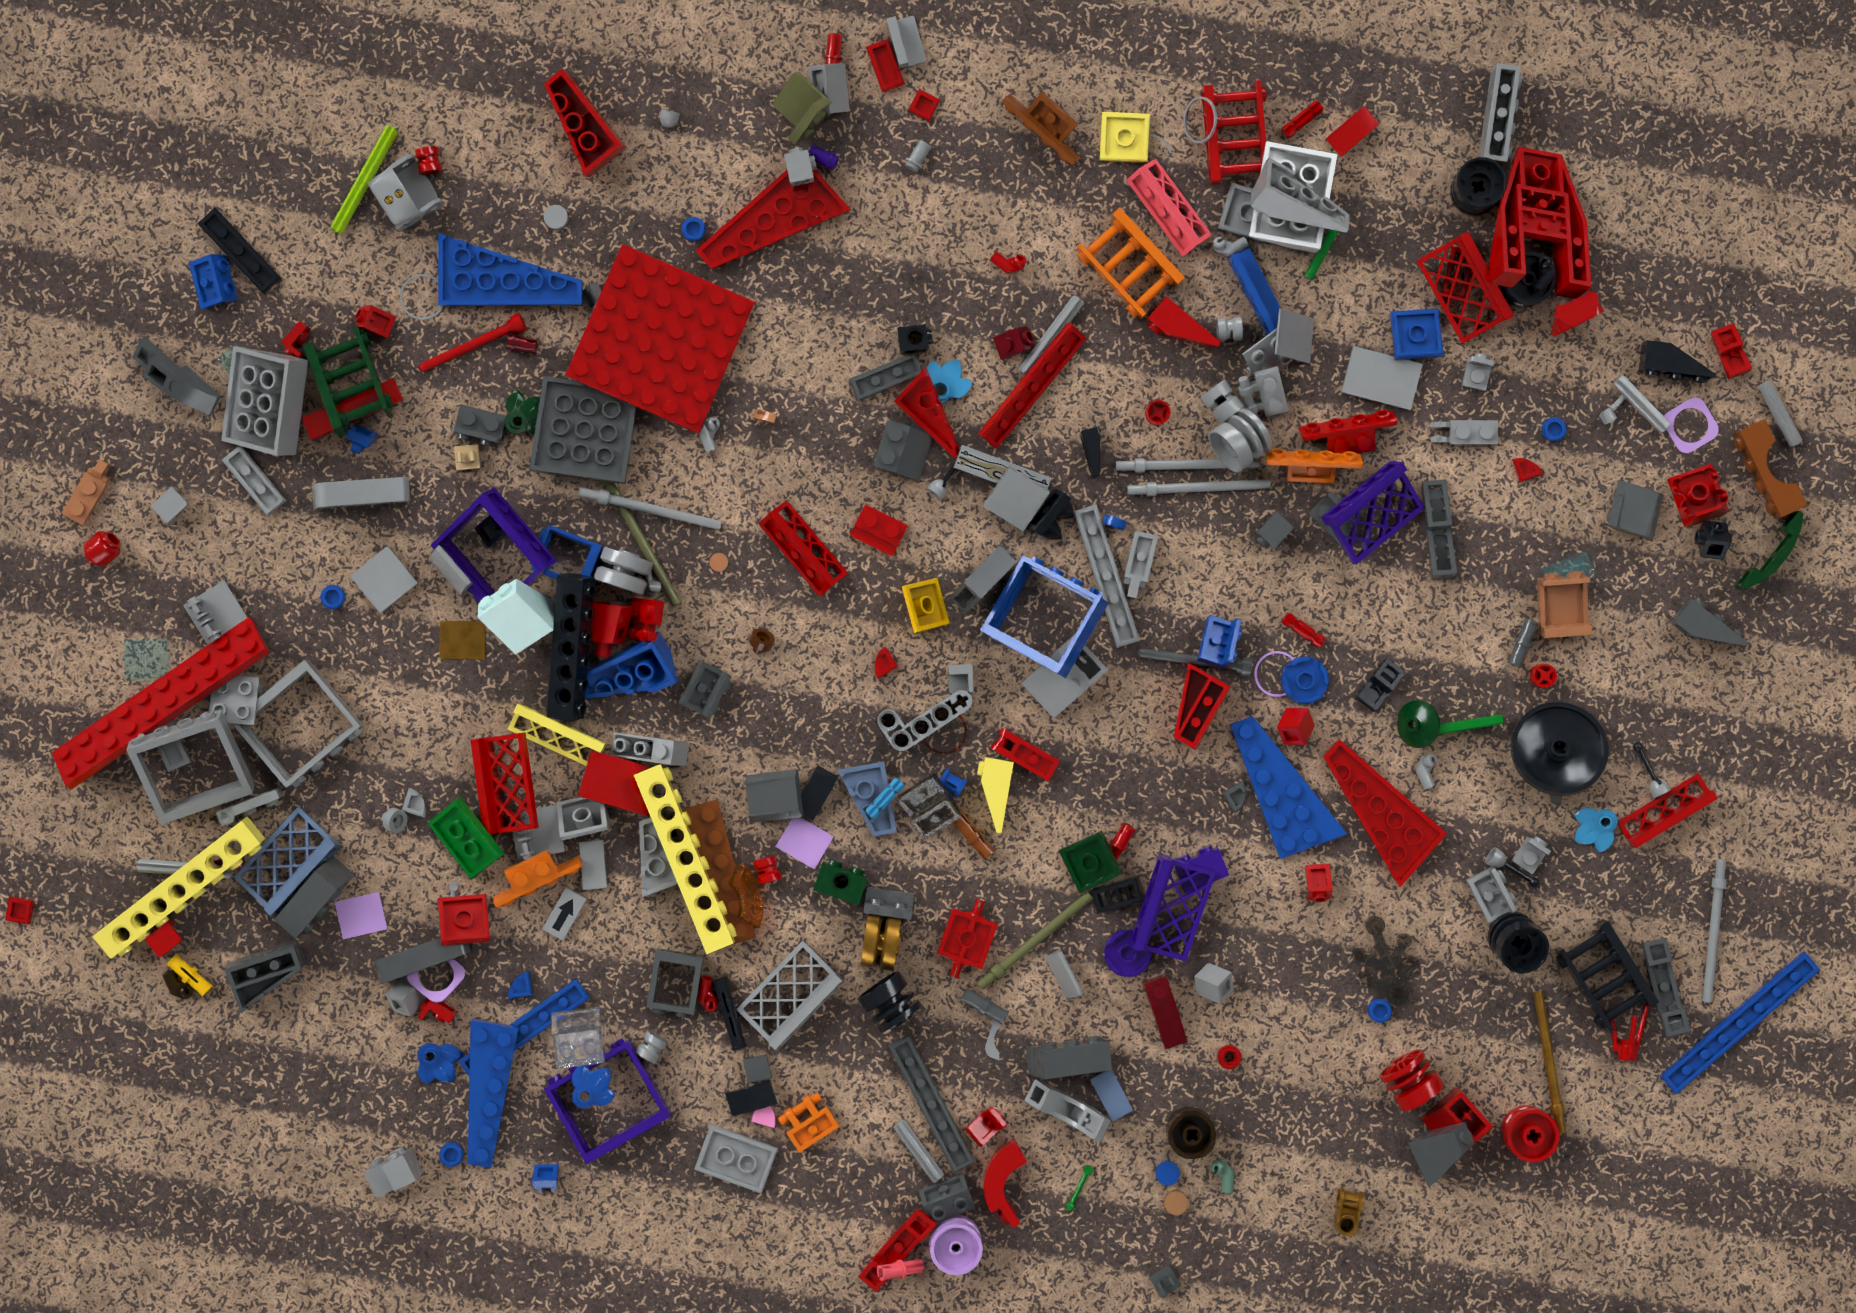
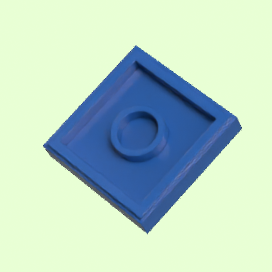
M1439 309L1391 311L1390 321L1394 360L1443 356Z

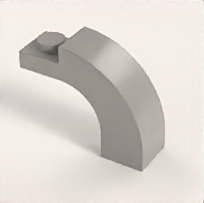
M1036 1079L1024 1100L1037 1110L1067 1122L1098 1142H1101L1111 1122L1100 1111L1085 1102Z

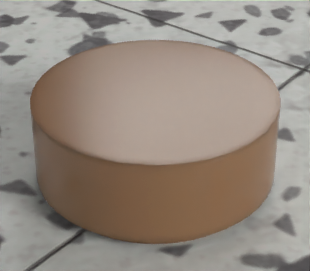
M1172 1190L1165 1195L1164 1206L1170 1214L1181 1215L1187 1210L1188 1199L1183 1192Z

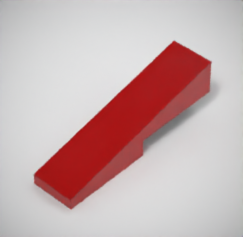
M394 378L382 382L385 394L389 393L394 405L404 400ZM374 388L341 401L342 404L338 406L340 412L344 411V413L375 402L379 400V397ZM325 408L301 418L311 440H318L334 432ZM383 409L349 422V425L381 412Z

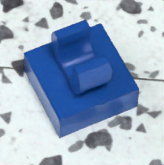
M358 424L354 425L348 430V435L346 436L347 439L353 441L350 451L360 454L365 447L368 448L375 443L378 433Z
M534 1165L533 1188H537L538 1192H542V1188H551V1192H555L558 1184L559 1165Z

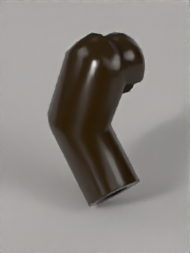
M173 969L162 974L171 995L182 999H188L193 995V988L188 983L184 984L182 981H179Z

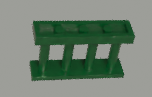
M358 325L353 326L356 338L326 350H317L313 343L303 346L330 423L339 438L348 435L346 426L349 425V422L383 409L389 418L394 417L391 408L394 407L393 401L389 393L385 394L368 348L371 345L370 338L366 331L362 332ZM357 347L361 348L364 356L363 359L332 371L325 370L323 363H326L327 359ZM368 367L372 379L339 392L332 390L331 384L334 383V380ZM371 389H376L379 400L344 413V411L340 412L338 405L342 404L341 401Z

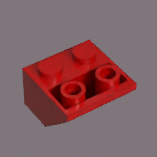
M1457 1087L1453 1088L1420 1118L1430 1130L1465 1122L1475 1143L1493 1128L1491 1123Z

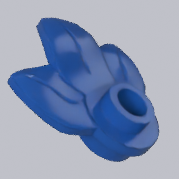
M426 1043L422 1045L417 1052L418 1061L420 1062L417 1070L419 1078L425 1084H429L434 1078L442 1082H453L455 1070L452 1063L463 1057L462 1052L450 1044L438 1046L434 1043ZM429 1052L434 1054V1057L431 1059L425 1057Z
M584 1063L577 1066L572 1075V1083L575 1088L572 1093V1100L577 1107L585 1109L593 1104L604 1106L612 1101L615 1093L607 1088L611 1079L610 1069L600 1068L590 1072ZM582 1092L588 1093L589 1098L587 1101L581 1100L580 1094Z

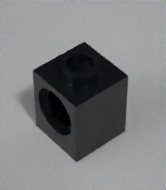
M926 324L897 327L900 354L929 350L928 345L933 344L932 331L927 330ZM912 333H919L922 336V342L918 345H913L908 340L909 336Z

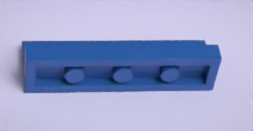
M1250 248L1238 254L1231 255L1227 260L1266 335H1268L1277 328L1278 314L1281 307Z

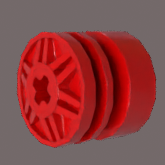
M1421 1049L1398 1057L1379 1076L1382 1082H1388L1386 1088L1389 1091L1399 1089L1393 1098L1403 1112L1410 1111L1426 1103L1444 1087V1082L1435 1070L1425 1072L1430 1066V1061L1424 1059L1425 1054Z

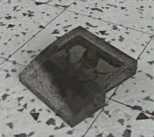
M935 773L897 797V802L911 816L910 824L924 840L962 816L953 797Z

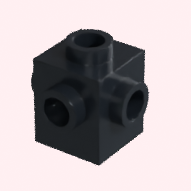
M1703 520L1700 530H1697L1695 533V544H1698L1700 557L1725 559L1728 548L1732 543V534L1729 533L1727 523Z

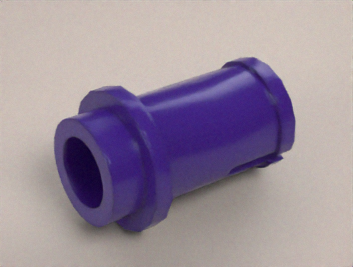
M815 144L811 146L808 152L810 153L809 156L814 155L815 162L825 166L826 170H834L839 161V157L836 156L835 152H827Z

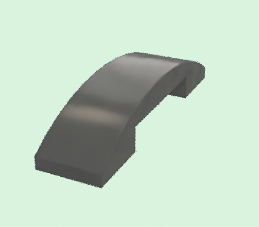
M1667 938L1642 943L1651 990L1659 1001L1655 1006L1666 1037L1691 1032L1685 1008H1682L1671 965L1673 960Z

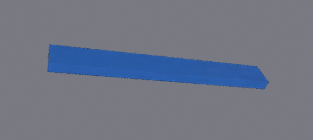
M1804 951L1801 952L1659 1075L1674 1094H1678L1820 971L1818 966Z

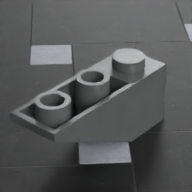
M1697 598L1695 600L1686 599L1669 621L1687 637L1736 646H1747L1749 644L1743 639L1745 637L1743 633L1735 628L1731 630L1725 625L1726 620L1716 613L1712 615L1706 610L1707 605Z

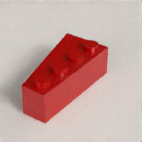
M561 69L544 83L554 109L561 120L565 134H567L572 145L573 152L581 165V170L584 176L590 178L627 147L568 71Z

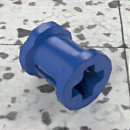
M946 768L936 787L945 788L957 798L967 779H960Z

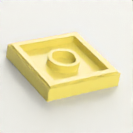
M1102 112L1100 161L1147 163L1150 114Z

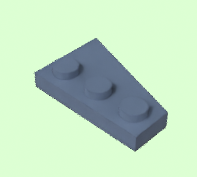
M884 761L838 769L840 777L873 837L896 833L897 829L892 802L884 810L881 809V813L875 819L866 813V809L870 804H874V800L886 787H889Z

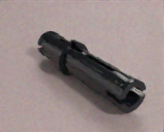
M723 977L712 981L718 998L716 1003L721 1008L732 1046L731 1049L738 1050L747 1045L734 1005L736 1002L735 997H732L727 981L728 978Z

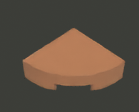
M756 409L752 418L775 425L777 415L772 412Z

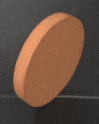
M716 553L710 558V566L714 571H723L728 566V559L724 554Z

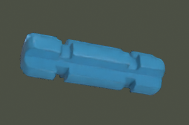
M894 778L889 784L890 786L886 787L874 800L875 803L870 804L866 809V813L871 818L875 819L881 813L880 810H884L896 797L895 794L904 788L905 785L901 780Z

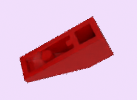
M1167 296L1146 320L1149 323L1147 327L1156 335L1161 333L1166 337L1215 349L1221 344L1218 339Z

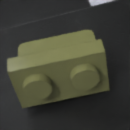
M795 72L774 100L773 106L795 126L788 139L793 144H797L801 140L807 141L815 132L814 127L825 118V111L832 102L800 72Z

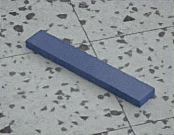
M577 978L510 1024L511 1026L519 1027L515 1050L591 998ZM470 1053L458 1061L468 1076L470 1072Z

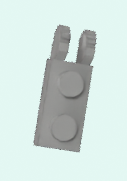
M1498 420L1431 422V428H1449V437L1434 436L1431 437V443L1498 445Z

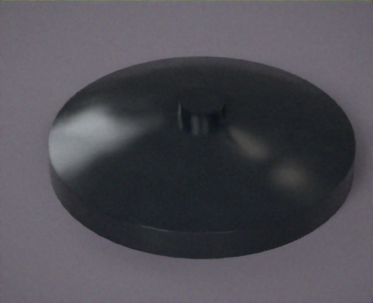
M1550 702L1531 709L1520 719L1511 738V757L1516 770L1530 786L1549 795L1570 796L1585 791L1599 779L1608 761V741L1599 722L1584 709L1569 703Z

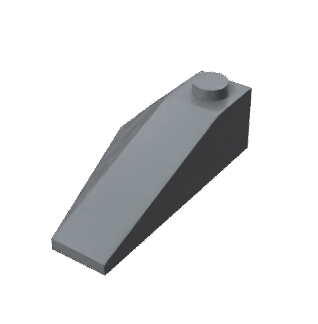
M1271 158L1266 160L1252 190L1251 207L1259 213H1264L1273 218L1345 233L1349 230L1350 215L1327 197L1320 198L1312 190L1313 186L1308 182L1303 185L1293 177L1296 173L1290 168Z

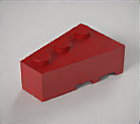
M1190 663L1187 666L1174 738L1196 750L1231 687Z

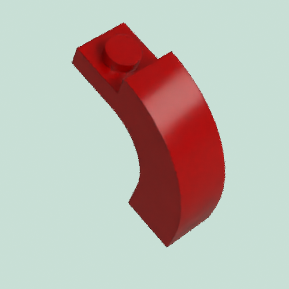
M1014 1138L1002 1145L992 1155L986 1166L983 1179L985 1200L990 1212L993 1213L1000 1208L1001 1211L998 1212V1215L1005 1225L1009 1223L1012 1228L1020 1224V1219L1005 1197L1004 1185L1006 1179L1014 1170L1027 1163L1026 1157Z

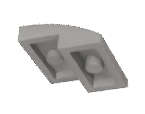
M439 545L435 548L430 556L431 563L456 592L463 597L468 592L467 589L473 585V582L443 547Z

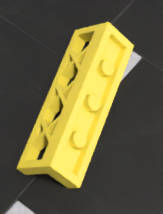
M521 703L516 705L513 712L515 714L507 729L514 733L526 732L527 739L585 766L587 765V760L583 759L580 749L589 747L599 753H603L607 745L605 742L553 718H548L546 715ZM519 716L529 719L532 728L525 731L516 728L515 725ZM541 727L550 729L554 738L547 741L541 740L537 729ZM534 731L535 736L528 734V732ZM563 737L572 739L576 748L565 751L561 749L558 739ZM556 741L557 747L550 744V742ZM577 751L579 757L571 753Z

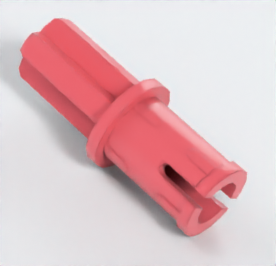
M900 1259L892 1264L879 1265L877 1267V1275L881 1281L898 1277L903 1279L906 1275L923 1272L924 1262L922 1259L904 1262Z

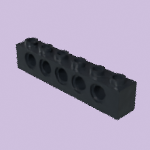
M575 573L557 575L547 705L548 718L574 722L584 718L586 712L587 668L590 664L589 644L592 640L590 629L591 620L594 616L592 603L596 591L593 576ZM575 596H576L577 599H578V605L575 603V600H574V597H575ZM573 619L576 622V628L573 626ZM571 643L574 645V652L571 649ZM569 667L572 669L573 675L570 674ZM567 691L570 692L571 699L568 697Z

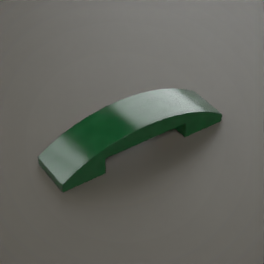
M1801 511L1792 512L1778 531L1785 535V538L1760 570L1756 567L1748 568L1734 586L1739 590L1752 587L1769 577L1782 565L1799 537L1803 522V513Z

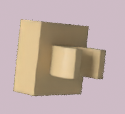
M478 444L454 446L457 471L481 469Z

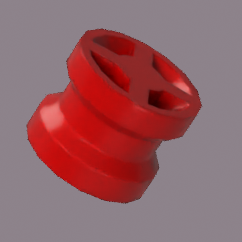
M1537 664L1530 671V680L1536 687L1547 688L1556 682L1557 672L1551 665Z

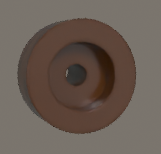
M760 628L753 630L749 639L753 651L757 654L771 650L775 641L772 633Z

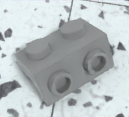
M1489 867L1466 879L1488 923L1507 912L1514 913L1517 911L1515 907L1517 900L1511 891L1508 892L1505 888L1504 883H1506V879L1501 870L1497 871L1495 868Z

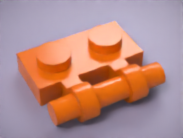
M819 1092L812 1096L807 1095L802 1099L801 1103L793 1108H787L784 1110L785 1113L778 1117L782 1126L789 1121L792 1123L793 1127L786 1133L799 1153L840 1127L827 1105L820 1110L817 1109L815 1104L823 1100ZM809 1110L811 1116L800 1122L797 1116Z

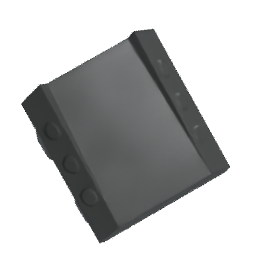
M1618 480L1612 509L1608 511L1606 517L1608 526L1637 537L1653 539L1664 495Z
M797 769L747 775L744 784L746 785L748 799V817L753 823L803 817Z

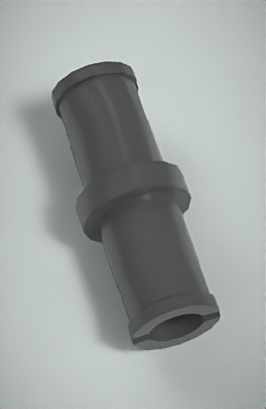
M1524 619L1518 638L1514 639L1515 646L1508 663L1522 668L1529 648L1532 649L1533 644L1531 642L1539 623Z
M969 988L965 990L960 999L961 1002L978 1010V1014H985L1001 1025L1009 1013L1008 1010L991 1002V998H984Z

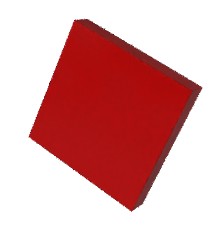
M486 894L437 898L441 946L490 942Z

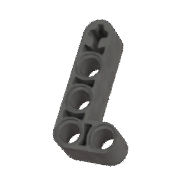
M440 937L375 960L372 964L379 984H384L472 951L469 944L441 946Z

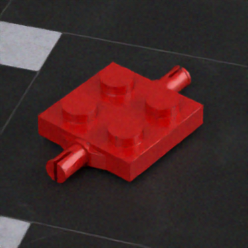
M976 898L972 912H964L952 908L937 950V954L948 957L954 962L949 974L951 977L954 976L959 979L963 965H971L979 969L983 968L998 923L987 920L981 915L986 903L983 900L980 903V899Z

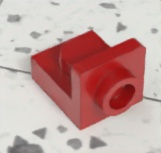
M366 305L357 311L355 325H358L360 330L364 329L383 339H388L396 316L373 305Z
M299 321L281 341L286 346L284 351L290 356L305 359L306 356L296 346L298 344L302 346L309 339L310 335L308 333L311 331V328L302 321Z
M1330 864L1305 865L1307 900L1320 903L1331 899L1333 887Z
M428 998L425 999L418 1009L421 1011V1014L418 1016L421 1021L430 1010L434 1012L433 1016L442 1023H445V1021L450 1023L458 1014L456 1010L445 1002L435 1003Z

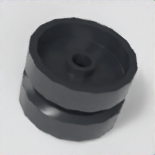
M1534 251L1525 252L1526 276L1524 277L1529 278V283L1523 277L1512 288L1498 285L1508 304L1518 308H1528L1545 300L1553 292L1556 277L1542 293L1536 291L1532 286L1540 277L1538 261L1540 257L1544 256L1543 254Z

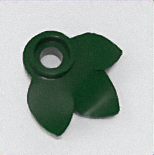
M519 390L514 391L509 396L505 404L508 414L505 417L504 425L510 433L521 434L527 432L535 434L540 397H531L525 400ZM513 419H520L521 425H514Z

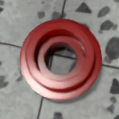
M1225 1045L1218 1051L1217 1060L1223 1068L1234 1069L1241 1062V1053L1235 1046ZM1227 1053L1233 1054L1234 1057L1231 1061L1225 1060Z

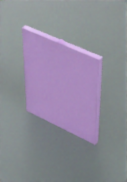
M801 817L792 818L775 847L815 870L834 836Z
M379 892L335 902L343 939L387 929Z

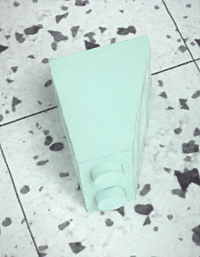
M515 579L510 583L502 585L497 592L491 596L484 597L478 604V618L516 655L553 631L554 602L530 586Z

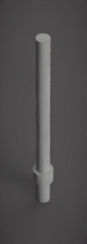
M1135 458L1134 461L1115 462L1116 471L1134 470L1135 473H1145V470L1228 469L1219 459L1145 461L1144 458ZM1253 458V462L1245 468H1259V458Z
M1270 479L1174 484L1146 482V485L1127 486V495L1146 494L1147 497L1164 493L1270 489L1271 481Z
M583 487L580 489L579 497L596 500L598 504L607 506L608 503L720 530L722 521L612 495L610 491L600 489L599 492Z
M1724 859L1716 860L1715 878L1712 877L1711 887L1714 889L1702 997L1704 1002H1712L1723 889H1726L1727 879H1725L1726 860Z

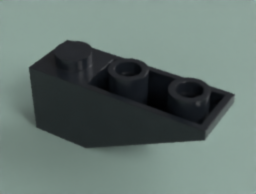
M1651 340L1642 342L1638 371L1645 372V376L1660 377V374H1667L1669 379L1683 380L1684 377L1693 378L1692 382L1707 383V380L1716 377L1714 372L1672 343Z

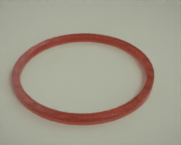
M941 708V709H937V710L935 711V713L938 712V711H948V710H947L946 708ZM959 715L960 719L964 724L965 734L961 744L957 748L947 752L937 751L933 749L931 746H929V744L926 742L924 738L923 741L926 744V746L932 751L939 754H949L958 750L965 742L967 736V726L962 716ZM923 721L921 733H924L926 721Z

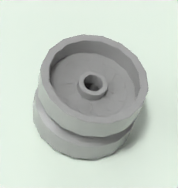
M604 547L600 558L604 562L613 564V568L597 567L594 579L643 595L647 583L643 579L634 577V574L637 572L649 575L654 563L641 559L639 555L621 549L617 551Z

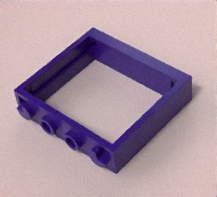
M495 487L482 493L431 544L434 550L438 545L443 547L473 582V585L467 590L479 603L484 597L491 596L495 591L453 543L452 539L483 508L486 509L536 568L523 581L524 584L531 587L557 562L554 556Z
M623 1038L610 1045L612 1049L603 1053L600 1050L589 1056L591 1061L585 1065L591 1070L627 1050L660 1109L590 1148L557 1091V1088L572 1081V1075L581 1062L568 1068L570 1073L563 1077L559 1073L548 1079L549 1084L544 1088L586 1164L670 1118L672 1115L642 1059L635 1052L636 1049L630 1039L624 1042Z

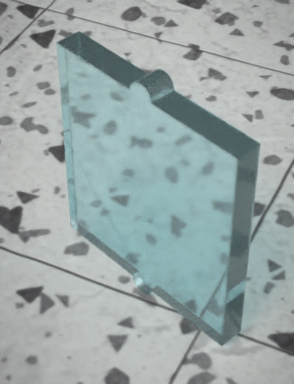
M167 639L124 640L125 657L122 658V661L125 662V679H159L168 673L167 661L170 660V657L167 656Z

